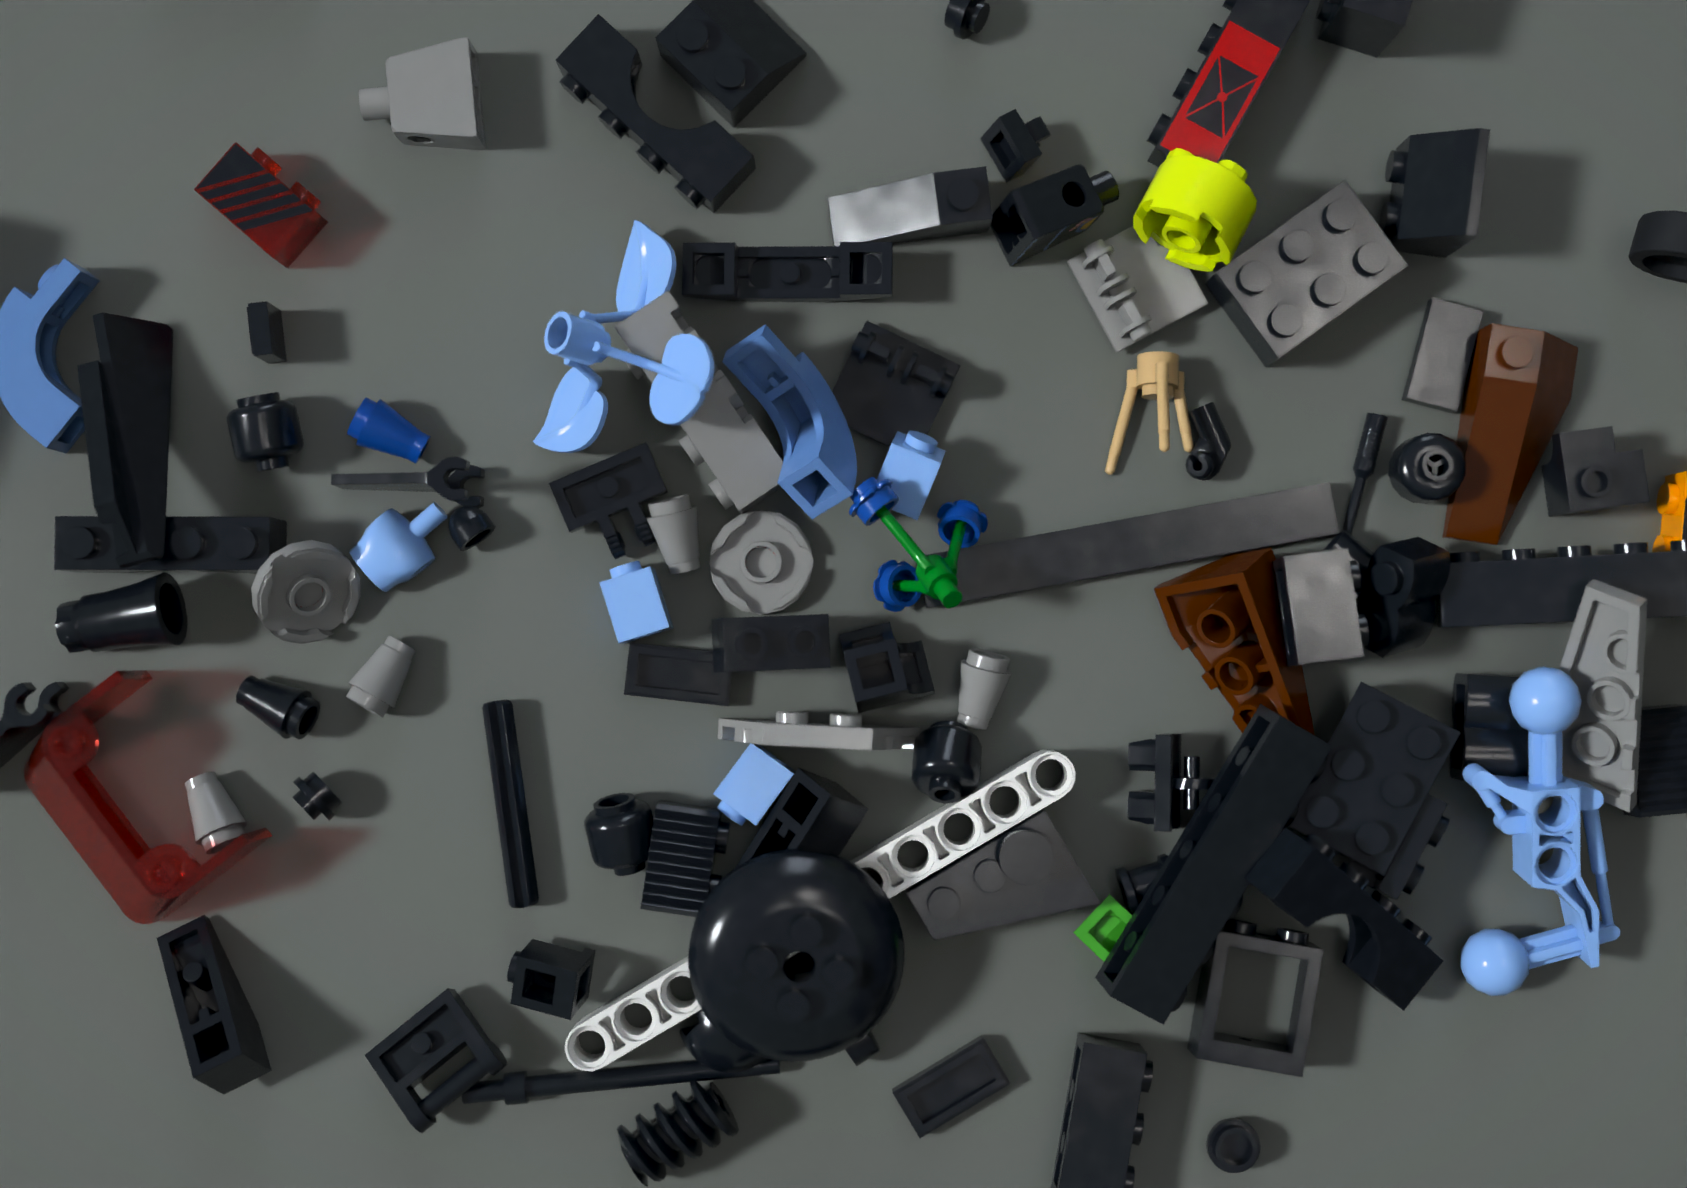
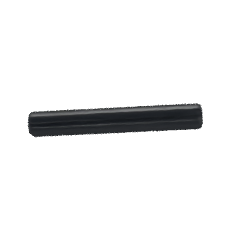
M506 699L490 701L483 704L482 710L508 901L511 908L530 907L538 903L539 894L513 705L510 700Z

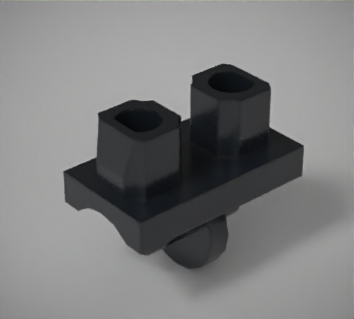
M1181 734L1155 735V739L1129 743V770L1155 771V792H1129L1128 820L1144 824H1154V831L1171 832L1172 829H1179L1181 789H1184L1183 809L1196 810L1198 808L1199 790H1209L1215 778L1200 777V757L1184 756V776H1181Z

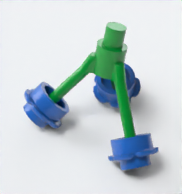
M871 477L861 483L854 490L853 495L850 496V499L854 502L849 509L851 517L857 515L866 526L881 519L917 563L916 568L905 561L897 563L896 560H889L883 563L878 569L879 575L873 582V592L876 599L882 601L884 608L892 612L902 611L904 607L912 606L919 600L922 593L931 596L933 599L940 600L946 608L957 606L963 597L957 587L958 578L956 577L959 553L961 548L975 545L980 538L981 532L983 533L987 530L988 519L986 514L980 512L979 507L975 503L967 500L943 504L937 513V517L940 519L938 522V532L941 539L949 545L946 558L937 554L926 556L890 512L899 501V498L891 489L892 481L885 479L878 482L875 477Z

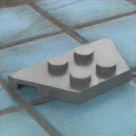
M777 711L775 721L719 718L718 739L771 746L854 750L914 749L915 739L920 734V728L862 725V715L830 713V723L809 722V712Z

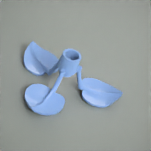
M634 220L616 291L618 312L592 314L582 310L579 316L561 311L550 319L544 335L546 350L550 354L564 358V364L573 368L564 375L559 383L545 424L533 440L536 445L559 453H574L586 449L597 439L607 417L608 401L606 396L599 391L603 382L602 378L588 365H592L595 362L600 363L607 356L658 373L652 383L649 400L653 415L662 423L680 425L686 422L697 412L705 400V393L709 390L713 380L715 366L713 354L704 340L691 334L673 336L665 347L661 364L612 347L609 333L600 324L622 322L666 291L670 292L677 266L675 252L663 237L640 221Z

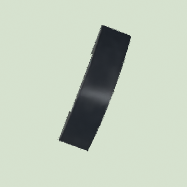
M735 242L683 243L682 295L691 298L752 302H823L893 296V242H840V246L738 247Z

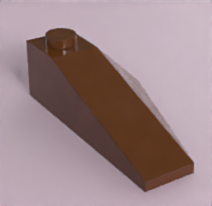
M1491 323L1478 330L1465 381L1456 442L1462 449L1466 460V475L1460 488L1448 497L1443 538L1487 545L1498 544L1571 400L1578 347L1540 330Z
M1272 547L1225 556L1161 583L1154 588L1172 637L1182 650L1187 647L1191 650L1206 671L1201 677L1211 690L1216 687L1220 690L1233 708L1234 714L1232 719L1242 733L1259 705L1262 704L1315 735L1302 665L1287 667L1272 561L1276 560Z

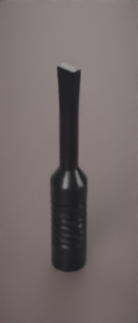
M1367 413L1356 454L1357 457L1353 465L1356 479L1343 530L1347 531L1350 535L1352 534L1366 480L1375 470L1379 448L1381 447L1388 417L1375 413Z

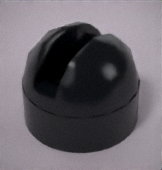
M463 506L456 509L449 519L450 536L460 551L476 546L495 530V525L487 514L474 506Z

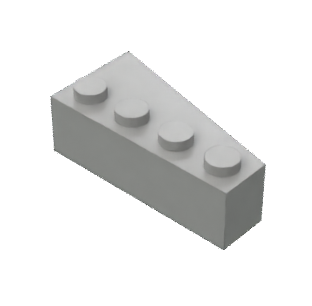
M666 291L614 326L628 347L625 350L626 352L661 364L665 347L673 336L691 334L699 337V335L691 326H688L679 311L678 304L669 291ZM625 362L637 380L647 375L653 383L658 374ZM714 364V376L709 390L705 393V400L689 420L680 424L687 435L680 439L679 442L696 467L705 461L714 473L716 479L708 485L725 510L735 504L739 512L743 514L782 488L777 482L783 461L753 416L748 414L742 400L727 377Z

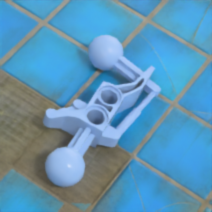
M1537 667L1524 672L1512 684L1508 701L1513 717L1522 728L1528 730L1529 775L1521 777L1493 775L1477 763L1468 764L1462 774L1463 779L1476 789L1486 807L1491 808L1495 814L1493 818L1494 825L1503 833L1512 835L1513 871L1533 888L1553 890L1559 896L1565 923L1563 927L1523 938H1517L1514 934L1501 929H1483L1471 935L1461 949L1460 967L1467 983L1477 991L1490 996H1504L1519 989L1529 975V969L1578 956L1590 968L1599 967V944L1614 941L1620 936V929L1613 921L1606 876L1608 865L1599 808L1604 802V796L1590 784L1562 775V731L1566 730L1578 718L1582 700L1578 687L1572 678L1558 668ZM1499 795L1512 802V810H1504L1500 803L1501 798ZM1553 796L1549 809L1538 814L1542 801ZM1581 811L1591 872L1595 874L1602 917L1600 922L1599 909L1581 877ZM1554 848L1550 859L1543 864H1539L1542 854L1548 849Z

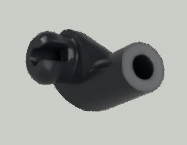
M1214 402L1189 412L1200 437L1191 454L1186 459L1185 466L1191 477L1203 481L1210 480L1219 473L1231 449V441Z

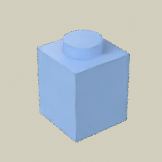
M909 430L907 435L897 431L877 478L878 482L885 479L892 481L891 489L897 495L899 501L891 510L918 520L946 452L936 447L938 442L929 435L914 430Z
M634 561L610 569L611 579L599 582L618 643L625 644L673 629L655 568L649 566L642 569L640 561Z
M750 743L713 793L722 800L717 808L741 826H743L746 820L757 825L792 778L795 771L761 745Z

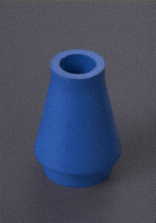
M367 397L359 406L347 431V435L357 439L356 445L401 457L417 464L431 437L421 432L382 399L375 402Z

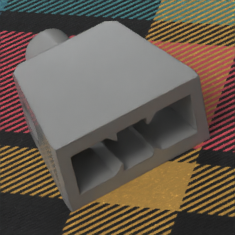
M468 37L391 56L385 62L387 86L359 90V105L363 120L390 119L392 132L402 144L486 150L478 55Z

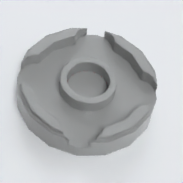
M761 510L740 514L725 524L712 543L709 562L713 584L724 600L741 611L760 615L783 611L799 600L810 583L814 564L810 542L800 527L780 513Z
M314 540L291 543L272 553L258 569L251 588L252 606L264 627L282 641L298 644L321 641L334 634L331 631L332 629L338 627L341 622L345 625L354 615L361 597L360 577L349 558L333 545Z

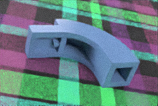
M65 258L60 264L50 267L42 275L38 282L39 290L35 295L14 286L0 308L1 400L10 415L29 435L44 447L67 453L85 431L81 398L68 388L57 367V340L66 322L99 283V280L83 267Z
M766 324L728 349L722 362L760 402L772 419L783 448V465L777 483L811 519H814L853 495L857 477V460L853 439L840 405L812 361L804 352L794 356Z

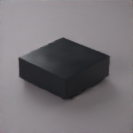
M267 301L248 303L247 315L252 354L268 364L287 362L281 310Z

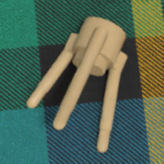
M1163 351L1144 352L1137 355V369L1127 370L1126 391L1105 467V472L1108 475H1112L1116 470L1138 389H1142L1143 399L1157 400L1159 449L1162 452H1167L1170 449L1169 399L1174 397L1183 448L1186 452H1192L1194 444L1184 391L1185 372L1179 371L1178 354Z

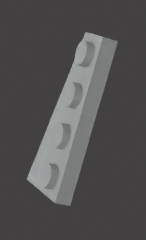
M1593 579L1585 587L1559 668L1572 678L1578 687L1582 700L1578 718L1566 730L1562 731V775L1590 784L1603 794L1605 803L1630 813L1637 804L1647 599Z

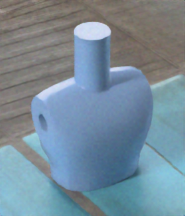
M433 502L411 522L398 511L391 508L377 517L366 528L359 542L349 553L366 576L380 590L388 592L394 586L407 582L418 575L435 560L425 537L446 520L448 516L436 502Z

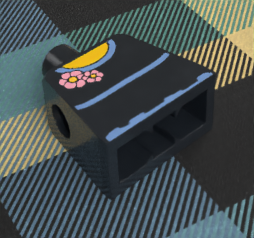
M1077 164L1010 191L992 214L993 219L990 225L1009 266L1020 263L1086 231L1104 212L1103 206L1119 199L1118 185L1109 171H1103L1089 177L1085 167Z

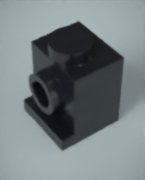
M532 939L522 951H516L511 959L507 974L508 982L513 983L510 1004L571 1020L589 997L596 950L585 948L580 952Z

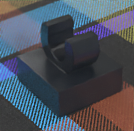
M1014 109L998 117L980 139L1007 183L1023 175L1042 155L1039 149L1041 146L1039 141L1048 138L1051 133L1041 116L1024 124L1019 113Z

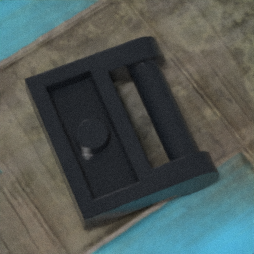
M447 988L365 1054V1057L407 1120L421 1133L437 1122L435 1117L488 1073L494 1076L507 1066L503 1053L490 1041L457 991ZM468 1045L475 1058L424 1099H421L414 1088Z

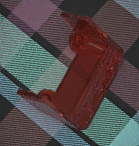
M147 670L116 671L46 726L25 763L24 779L29 789L123 913L136 923L150 924L169 916L272 835L267 828L242 834L203 865L199 864L187 848L179 844L167 843L152 849L149 848L87 766L96 756L99 749V734L94 723L153 679Z

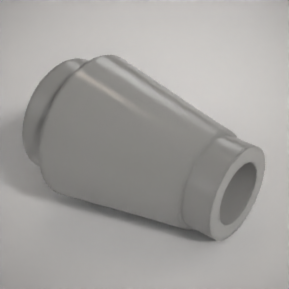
M689 494L648 503L651 516L646 517V520L669 567L670 574H679L700 568L697 506L691 505Z
M388 636L384 644H381L348 682L352 687L346 698L383 718L389 707L395 709L412 662L411 659L416 651L405 643Z
M969 649L967 660H961L958 723L975 729H988L989 721L992 719L1012 675V672L1008 670L1010 658L987 650Z
M215 772L197 775L184 783L187 790L195 842L197 845H203L207 855L226 851L247 839L244 831L247 822L222 783L218 781Z

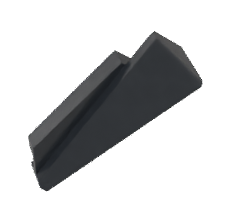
M99 313L93 315V322L101 363L97 360L78 365L77 367L93 504L100 523H112L116 551L115 559L118 566L124 569L158 560L164 556L173 329L164 323L109 313Z

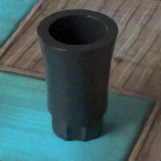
M166 572L124 587L84 595L80 600L62 603L56 609V633L60 644L64 645L69 653L87 650L100 652L145 645H180L185 640L187 634L188 620L182 591L174 577Z

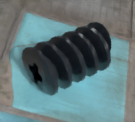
M696 1080L691 1081L690 1087L693 1099L687 1101L677 1091L673 1092L672 1099L675 1110L669 1112L659 1102L654 1104L656 1122L654 1123L649 1122L640 1113L636 1115L638 1133L635 1135L623 1125L617 1127L622 1152L634 1174L643 1185L648 1186V1177L654 1181H662L666 1177V1165L673 1170L683 1168L685 1164L684 1153L692 1159L699 1158L703 1153L701 1140L709 1147H717L721 1142L719 1129L732 1137L738 1133L739 1128L736 1119L721 1091L713 1082L710 1083L711 1088L706 1090Z

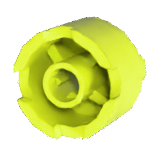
M1176 148L1168 153L1165 161L1159 166L1133 216V228L1145 244L1151 236L1160 245L1169 249L1165 259L1188 269L1205 272L1213 271L1218 262H1224L1227 266L1231 262L1256 212L1257 200L1251 188L1245 183L1248 173L1244 168L1231 160H1221L1216 163L1194 156L1187 150Z

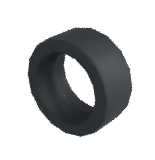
M1654 211L1644 214L1638 221L1628 255L1631 263L1640 270L1654 276L1687 283V212Z

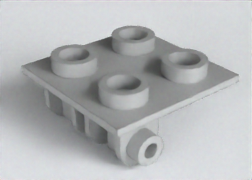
M1133 226L1105 241L1099 239L1084 248L1083 253L1067 260L1116 353L1208 304L1191 270L1165 259L1169 249L1160 245L1151 236L1145 244L1139 238Z

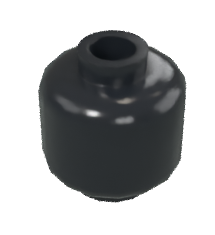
M279 392L236 400L238 408L233 409L227 416L228 429L236 459L244 463L256 462L257 472L289 466L288 456L298 453L304 446L295 405L290 401L281 400Z
M1425 433L1405 440L1394 450L1389 460L1388 475L1392 487L1401 497L1413 503L1428 504L1450 497L1460 488L1466 475V460L1462 449L1453 439L1439 433Z
M939 721L923 730L916 737L913 749L911 777L916 788L939 803H954L960 798L971 794L978 787L981 776L982 746L978 737L969 731L966 726L955 721Z
M617 793L597 800L593 804L594 810L584 820V827L594 863L604 869H614V873L618 876L640 872L645 868V861L648 860L654 823L649 805L644 801L635 799L634 794Z

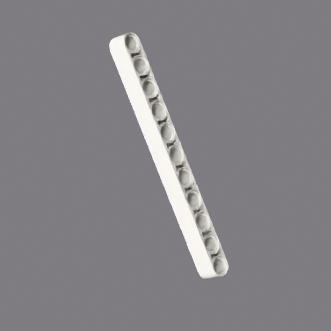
M1043 749L1034 752L981 783L971 794L960 798L954 803H947L850 860V862L861 869L867 867L877 870L882 877L880 887L890 899L1064 797L1075 783L1076 772L1073 763L1067 756L1054 750ZM1048 759L1057 760L1062 768L1060 782L1052 788L1040 787L1035 778L1038 765ZM1002 786L1013 788L1017 794L1015 809L1005 815L994 813L989 805L992 792ZM956 813L965 814L972 821V831L962 841H952L943 832L946 819ZM910 840L919 841L927 848V857L924 863L915 868L903 866L897 858L900 846ZM800 951L791 953L786 959L790 958L791 956L795 955ZM688 956L577 1022L565 1041V1053L568 1061L581 1071L592 1072L601 1069L700 1011L701 1008L696 997L689 1001H681L675 998L670 990V981L678 976L690 978ZM633 1003L646 1006L652 1016L651 1023L643 1028L630 1025L624 1014L625 1007ZM587 1030L599 1033L604 1039L605 1051L599 1054L585 1052L580 1045L579 1034Z

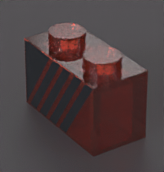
M235 142L194 190L273 259L288 269L328 223L326 219L315 211L321 204V201L298 181L291 188L280 181L276 175L282 168L260 148L257 147L249 154Z

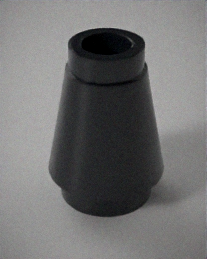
M252 675L242 682L236 694L237 704L243 706L285 739L290 737L303 739L314 727L320 712V703L312 699L310 691L259 679Z

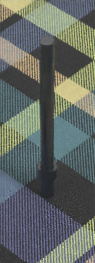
M767 1059L750 1069L734 1073L715 1071L697 1060L598 1069L592 1072L577 1071L528 1076L526 1071L504 1073L503 1079L478 1081L462 1094L463 1104L505 1100L506 1105L527 1104L529 1098L687 1083L693 1080L698 1082L780 1074V1061Z

